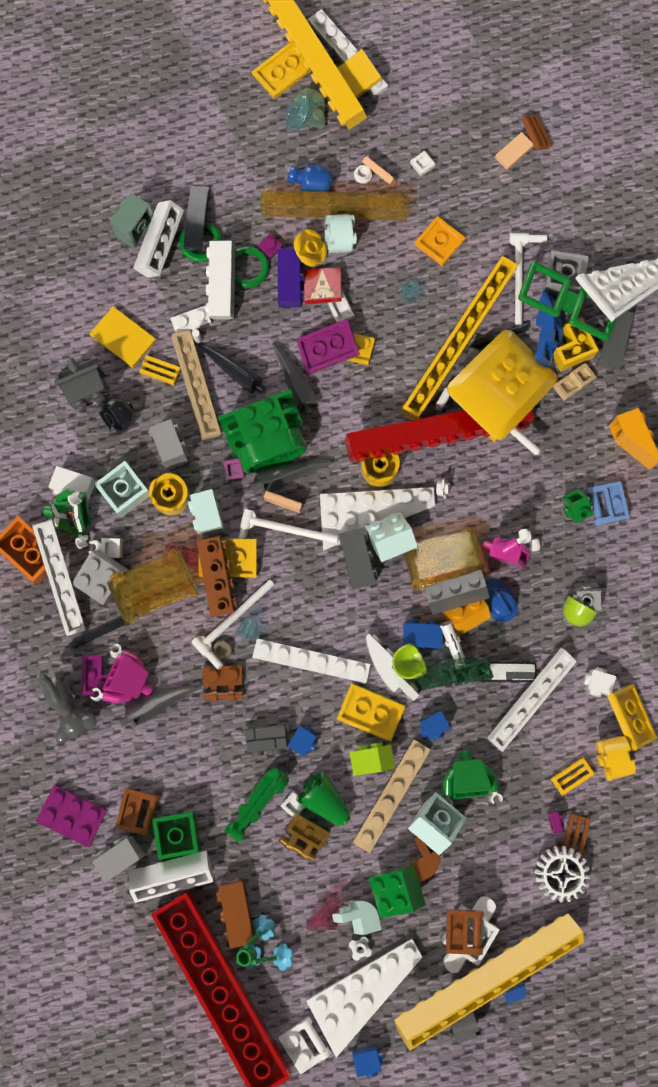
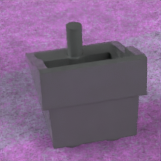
M74 358L67 360L70 370L55 376L54 384L62 390L68 404L75 410H85L89 408V404L93 402L100 403L109 396L102 377L104 372L98 358L77 366Z

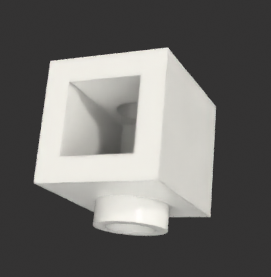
M598 667L595 670H589V673H586L583 679L585 690H589V694L596 697H601V694L607 696L613 691L616 676L607 674V670Z

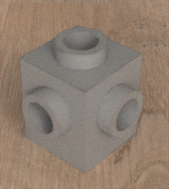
M590 585L581 586V589H577V594H573V599L594 611L602 610L601 589H593V586ZM584 598H589L591 601L586 602Z

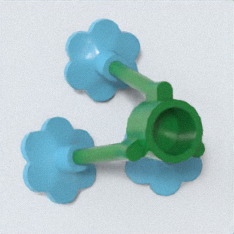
M264 915L256 918L253 921L255 935L243 947L239 948L236 956L237 964L248 970L253 969L254 966H258L260 963L271 961L281 971L291 967L293 964V951L286 944H280L279 947H276L272 957H260L261 949L255 947L253 943L258 937L268 940L276 934V930L274 929L275 924L271 919H267Z

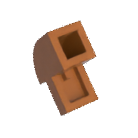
M415 835L413 839L422 855L408 864L409 866L414 865L419 883L435 874L440 864V855L434 850L429 851L428 848L430 847Z

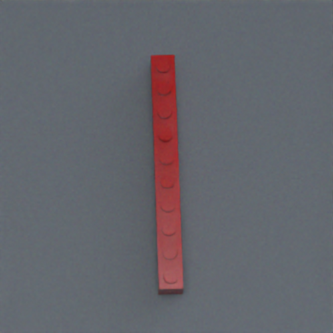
M464 410L350 432L346 434L344 443L350 462H363L367 458L375 457V459H379L387 454L399 455L407 450L418 451L427 446L434 448L442 443L454 444L463 439L469 441L478 436L489 437L491 435ZM532 410L518 423L517 429L524 430L530 427L535 419Z

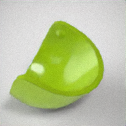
M570 596L567 597L563 605V615L567 622L578 627L591 623L598 613Z
M406 644L395 652L392 666L399 677L415 679L427 673L426 663L419 650L413 644Z

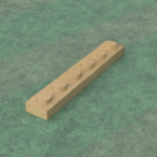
M191 332L173 333L171 336L201 439L218 437L221 435Z
M413 739L353 841L355 845L368 853L372 851L431 749Z

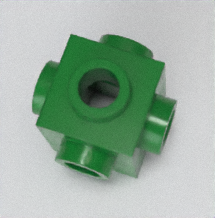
M580 489L562 497L565 506L563 509L564 514L576 524L593 515L591 509L593 506L592 501Z

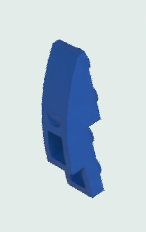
M543 290L540 302L554 308L556 299L548 291ZM539 310L536 317V326L541 329V332L539 334V344L535 360L547 367H551L554 350L562 346L561 312L558 317H553Z

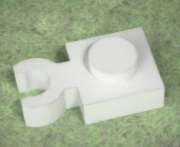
M102 538V543L98 540L89 541V544L96 545L95 551L100 550L110 558H122L123 539Z

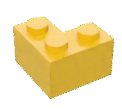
M568 323L563 328V338L566 344L556 348L553 353V359L561 372L594 358L599 350L591 334Z

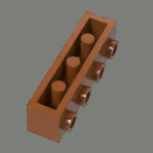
M222 535L200 538L196 542L210 617L232 614L235 612V608L238 607L237 597L233 596L232 593L234 580L233 577H229L228 570L231 569L230 559L226 558L225 555L227 550L226 539H222Z

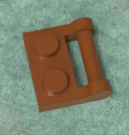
M125 788L115 828L151 836L152 819L160 796ZM143 800H149L143 827H139L137 824Z
M447 909L446 954L483 955L481 924L482 918H484V911ZM468 918H473V946L467 947Z

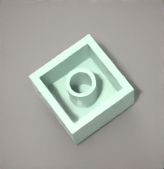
M126 461L94 484L121 518L149 497V491Z
M210 489L190 495L191 501H188L190 512L196 518L193 520V525L197 534H201L205 538L226 533L217 498L213 490Z
M400 512L390 514L385 519L373 521L370 525L365 526L371 545L381 562L417 548L412 529Z
M435 792L422 805L408 829L440 855L453 843L466 817Z

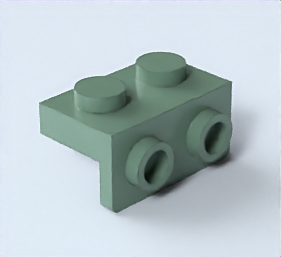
M306 87L296 98L298 128L302 129L305 125L323 129L325 127V98L320 91Z

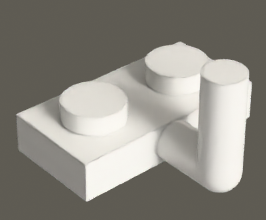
M205 306L170 318L176 333L190 331L196 343L202 341L198 329L212 324L208 314H206Z

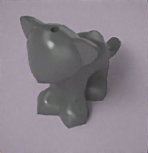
M54 672L55 677L51 679L43 673L39 675V687L43 690L48 705L62 715L60 727L55 735L56 742L64 743L69 738L81 737L88 729L94 728L97 720L93 715L74 709L73 695L70 690L73 686V680L65 678L62 672Z

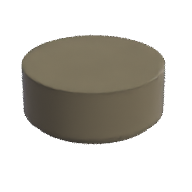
M221 640L214 644L212 652L219 660H226L232 654V647L227 641Z

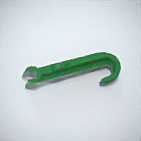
M277 768L268 770L246 799L247 804L239 806L238 813L240 815L235 822H230L224 832L237 842H240L245 836L244 829L250 822L255 823L258 821L259 814L257 812L263 811L274 794L277 792L281 794L287 786L289 777L286 776L285 772Z

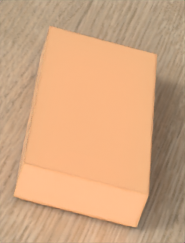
M521 132L496 154L495 159L508 170L529 152L534 145Z
M368 156L363 159L362 162L365 166L369 167L371 171L392 188L397 183L394 177Z
M270 491L265 492V501L301 513V502Z

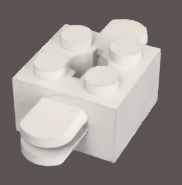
M487 896L480 897L472 909L484 911V918H482L481 924L483 955L446 954L443 963L449 972L458 973L467 959L479 966L499 932L498 927L489 922L496 910V905L491 898ZM461 904V906L459 907L458 910H471V909H469L468 907H466V906H464L463 904ZM468 918L467 947L473 946V918ZM445 931L444 935H443L442 938H441L443 944H445V945H446V931Z

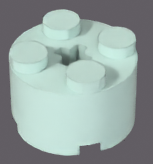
M326 215L325 224H328V227L325 230L326 248L329 250L328 253L354 251V244L357 242L356 233H353L352 228L355 224L354 215Z

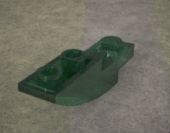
M462 658L433 663L432 667L427 668L425 675L415 678V682L419 689L418 691L449 684H455V686L490 679L494 675L488 658Z

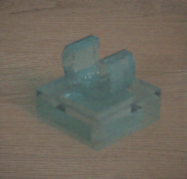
M416 281L398 287L404 306L422 299Z
M245 617L235 633L247 641L255 642L256 639L252 637L253 632L261 633L262 631L257 627V623Z

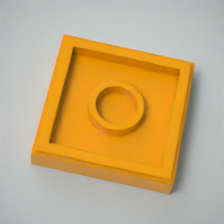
M437 216L414 242V245L443 267L466 240V237Z

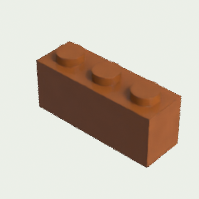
M242 879L220 884L219 890H216L217 900L222 903L223 908L220 911L221 921L226 924L227 931H224V938L226 944L229 943L230 949L244 946L254 936L245 882Z

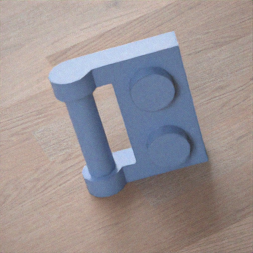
M621 481L586 489L593 504L595 526L628 520L630 518ZM599 492L603 493L608 517H603L597 494Z

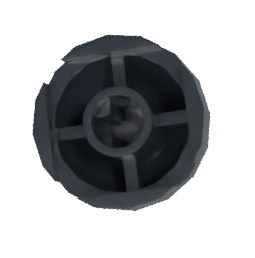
M109 397L97 405L98 408L101 407L102 411L99 414L103 422L110 430L112 426L117 431L116 435L126 432L134 422V408L129 401H125L120 397Z

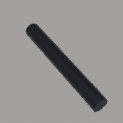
M525 323L507 330L518 334L529 330V326ZM501 332L475 340L476 348L491 343Z
M121 618L70 642L71 647L75 649L126 625L125 619Z

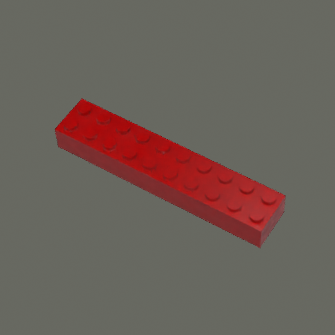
M190 890L155 910L151 914L153 920L246 1087H278L290 1079L292 1071Z

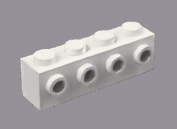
M171 200L157 204L133 269L146 277L160 276L184 209Z
M209 241V247H207L206 251L207 258H209V266L206 267V274L209 277V284L206 285V294L209 296L208 303H206V314L211 319H234L235 244L232 241Z
M207 851L128 871L129 891L135 903L213 882L212 864Z

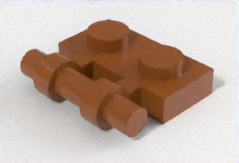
M242 665L222 666L220 669L216 667H203V687H211V692L203 693L204 700L218 702V700L229 699V701L243 699V691H235V686L243 685ZM218 686H229V691L218 692Z

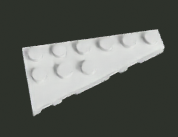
M658 258L653 261H641L638 264L631 263L611 267L600 272L597 270L591 274H578L575 279L612 322L658 290Z
M434 487L320 494L322 533L338 536L339 533L361 527L362 531H366L365 526L370 525L373 521L385 519L390 514L400 512L404 518L431 509L435 507ZM338 539L337 544L323 541V551L341 545L340 540Z
M412 938L306 1000L336 1057L421 960L422 955Z

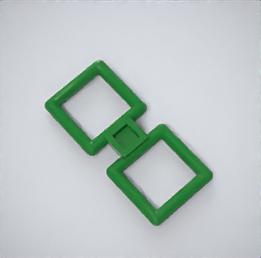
M535 261L531 262L518 299L553 317H558L561 310L571 314L569 319L570 325L603 341H608L616 319L612 322L608 319L604 332L578 320L583 302L588 293L583 287L580 288L579 294L569 291L570 278ZM536 271L563 283L554 308L527 296Z

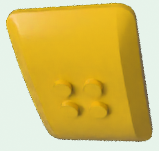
M503 330L448 384L447 392L494 439L502 440L555 385L557 375L550 367L536 361V354L514 332Z

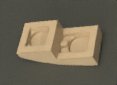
M584 363L573 370L568 376L555 383L553 388L562 400L565 401L597 377L588 365Z

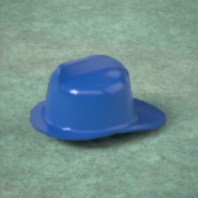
M499 579L486 580L489 599L484 601L489 607L491 617L498 622L512 620L518 612V603L515 596L503 581Z

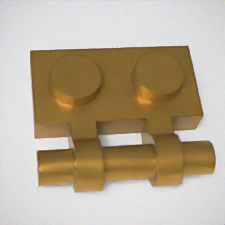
M295 812L286 828V831L291 833V836L287 838L281 835L278 842L283 844L287 850H293L300 854L299 857L304 860L307 858L313 862L316 854L311 852L314 847L321 851L331 833ZM299 838L307 844L302 847L296 841Z

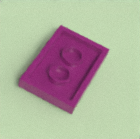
M348 319L296 339L308 375L360 355Z
M53 785L36 822L89 848L108 810L57 785Z

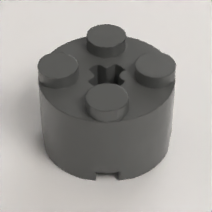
M476 1010L450 1026L451 1030L449 1032L453 1043H462L482 1036L481 1028H478L477 1025L479 1019Z

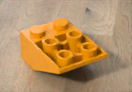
M639 408L616 416L609 425L615 442L649 470L654 468L658 464V447L654 444L652 431L648 430L646 426L645 415L640 412Z
M458 565L426 583V585L430 586L466 574ZM484 600L442 612L446 620L452 622L457 636L464 634L491 618L489 607Z

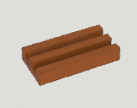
M525 115L521 119L536 150H547L553 146L538 115L534 117L533 115L529 117Z
M570 814L563 846L568 849L574 819H577L571 846L574 849L575 855L581 824L584 821L578 850L582 859L591 819Z

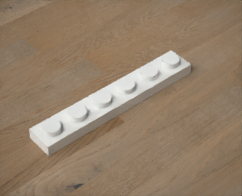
M322 9L308 18L309 25L331 50L334 48L335 55L342 63L358 52ZM382 79L367 92L375 99L388 89V85Z
M47 520L34 524L32 527L65 634L70 636L85 631L52 520Z
M261 639L256 640L252 657L361 683L367 682L370 664Z
M560 648L487 739L503 752L573 667L576 660L566 650Z

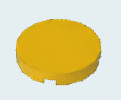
M310 229L301 231L296 235L294 249L298 258L304 264L314 267L320 265L326 259L327 250L325 243L321 241L322 237Z

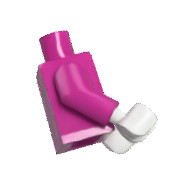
M522 529L518 532V539L513 538L509 541L495 538L494 542L485 541L482 551L490 553V557L496 561L526 569L531 552L539 551L541 546L539 539L531 540L530 531ZM522 543H529L530 547L527 548Z
M114 644V648L119 651H110L111 656L116 659L102 688L105 692L102 693L98 688H94L92 691L99 692V696L90 698L93 701H100L102 699L107 702L122 703L129 702L132 698H138L140 693L148 696L152 692L153 685L145 682L148 677V671L145 670L140 657L128 650H121L119 644Z

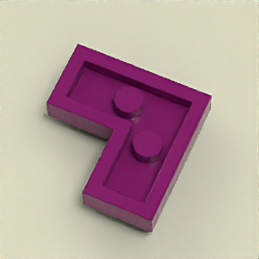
M82 656V695H99V692L92 691L94 688H98L104 693L105 691L102 688L108 675H103V656Z

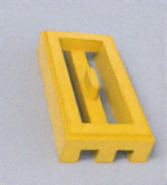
M146 355L139 373L175 386L181 368ZM149 362H152V363H154V364L163 366V367H165V368L174 370V371H176V372L173 373V372H171V371L162 369V368H160V367H157V366H154V365H151V364H148V363H149ZM146 368L173 377V379L171 380L158 374L146 371Z
M582 757L550 779L560 795L563 796L595 775L585 758ZM583 763L584 766L558 783L557 780ZM585 770L589 772L577 781H575L574 783H572L571 785H569L568 787L562 789V785L569 782Z

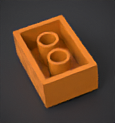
M17 516L0 534V553L31 582L39 585L47 577V572L34 530L24 519Z

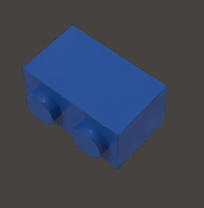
M408 620L407 623L403 624L402 646L411 643L418 649L441 650L443 632L439 622L427 621V624H419V620Z

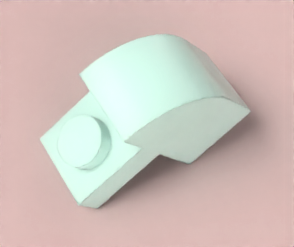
M350 900L348 901L349 906L339 908V912L332 914L334 922L345 923L352 921L354 934L365 935L381 930L377 910L366 901Z

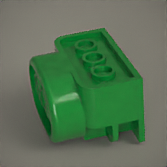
M291 389L218 417L231 452L235 458L239 459L245 473L252 474L263 468L286 463L299 457L307 450V444L302 434V420L293 400Z

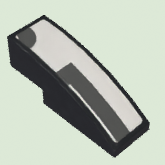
M478 663L479 682L514 683L533 682L536 679V663Z

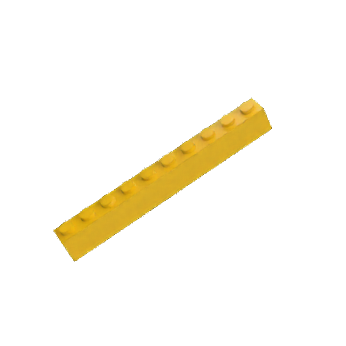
M263 0L265 4L269 3L268 9L272 16H277L278 20L276 22L280 29L286 30L285 36L289 43L293 42L295 44L293 49L297 56L303 57L302 63L306 70L312 71L310 76L315 84H320L319 90L323 97L329 98L328 104L332 111L338 112L339 115L336 117L342 126L346 125L348 130L367 119L364 109L295 1Z
M504 256L500 258L403 406L402 415L410 420L421 419L515 275L518 267L516 263Z
M569 913L563 917L556 918L552 924L547 927H541L537 933L530 937L523 938L519 944L507 948L498 957L489 959L480 968L471 970L467 976L462 979H456L449 987L444 990H438L431 998L426 1001H420L413 1009L408 1012H402L394 1020L397 1031L408 1049H414L584 943L583 931Z

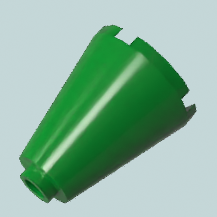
M324 771L313 776L304 785V793L301 794L299 792L296 797V801L300 805L336 826H344L351 818L349 816L351 813Z

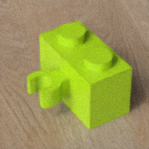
M380 742L370 744L371 748L368 745L357 746V751L349 752L353 775L395 769L391 745L383 746V743Z

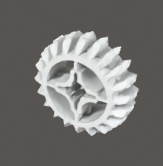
M554 846L555 853L547 849L546 852L549 856L547 858L543 854L540 856L544 862H536L541 867V869H535V873L540 875L535 878L536 882H542L538 886L539 889H545V896L551 893L550 898L552 900H555L558 896L559 902H563L564 896L568 902H571V895L578 899L579 897L576 892L580 891V893L584 894L585 891L581 888L582 885L585 887L589 885L584 881V879H590V875L584 873L590 870L588 866H583L587 862L586 859H580L581 854L579 852L574 855L573 848H570L567 852L566 847L562 846L561 852H559L558 847ZM560 859L555 868L548 869L553 861ZM566 859L575 862L578 872L568 869ZM564 868V871L568 874L563 875V877L561 878L557 874L562 873V870ZM547 876L557 879L558 889L549 885ZM576 880L571 887L565 889L568 881Z

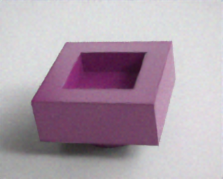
M270 233L257 245V248L271 260L278 253L277 248H283V245Z
M239 459L223 462L227 481L246 477Z
M557 811L547 812L552 833L563 832L564 820L562 815H559Z

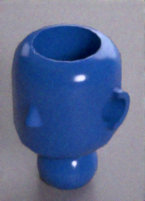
M317 164L307 165L304 171L296 166H291L287 181L290 184H301V192L310 199H324L329 194L333 174L325 167H319Z

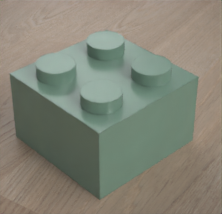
M130 193L121 202L118 212H115L111 217L110 224L117 239L136 248L148 230L153 213L149 203Z

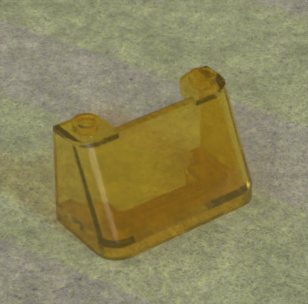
M472 527L463 528L459 533L416 542L417 548L403 553L412 592L420 591L426 585L430 586L480 570L483 576H487L490 572L477 530H473Z
M175 548L166 551L165 556L122 574L120 571L110 575V579L107 581L109 590L126 626L135 623V619L139 617V614L141 617H144L150 611L179 599L184 600V595L189 596L190 599L199 595V588L181 550L176 551Z

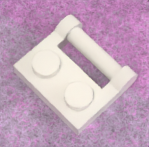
M310 1017L305 1018L278 1038L300 1075L331 1055V1051L328 1047H325L312 1026ZM301 1030H306L317 1048L318 1054H313L302 1036Z

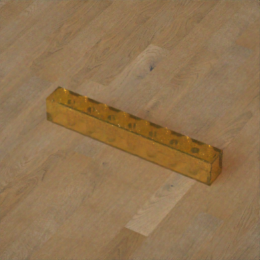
M261 190L260 209L262 217L326 218V215L349 214L354 215V219L407 221L408 194Z

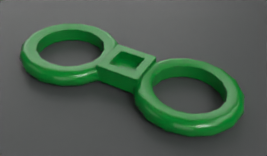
M206 222L205 230L214 236L215 241H222L219 230L213 224ZM184 228L179 238V248L183 255L197 263L209 261L207 253L196 254L190 250H184ZM251 246L235 249V262L241 256L252 255L257 257L262 264L260 274L251 280L241 279L235 274V285L242 288H254L260 285L269 273V261L266 255L261 250Z

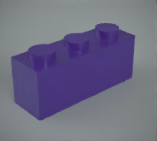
M277 248L279 308H300L301 301H304V290H301V284H304V272H300V266H304V263L298 258L294 248Z

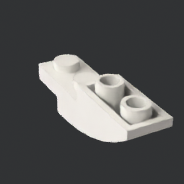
M368 634L366 642L370 658L382 680L393 693L400 688L414 701L419 696L417 693L419 689L411 681L407 683L395 673L392 668L394 653L389 648L385 650L381 646L382 641L376 635L371 636Z

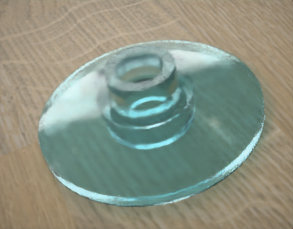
M299 94L295 96L288 105L285 114V124L291 131H297L302 128L308 119L310 100L306 95Z

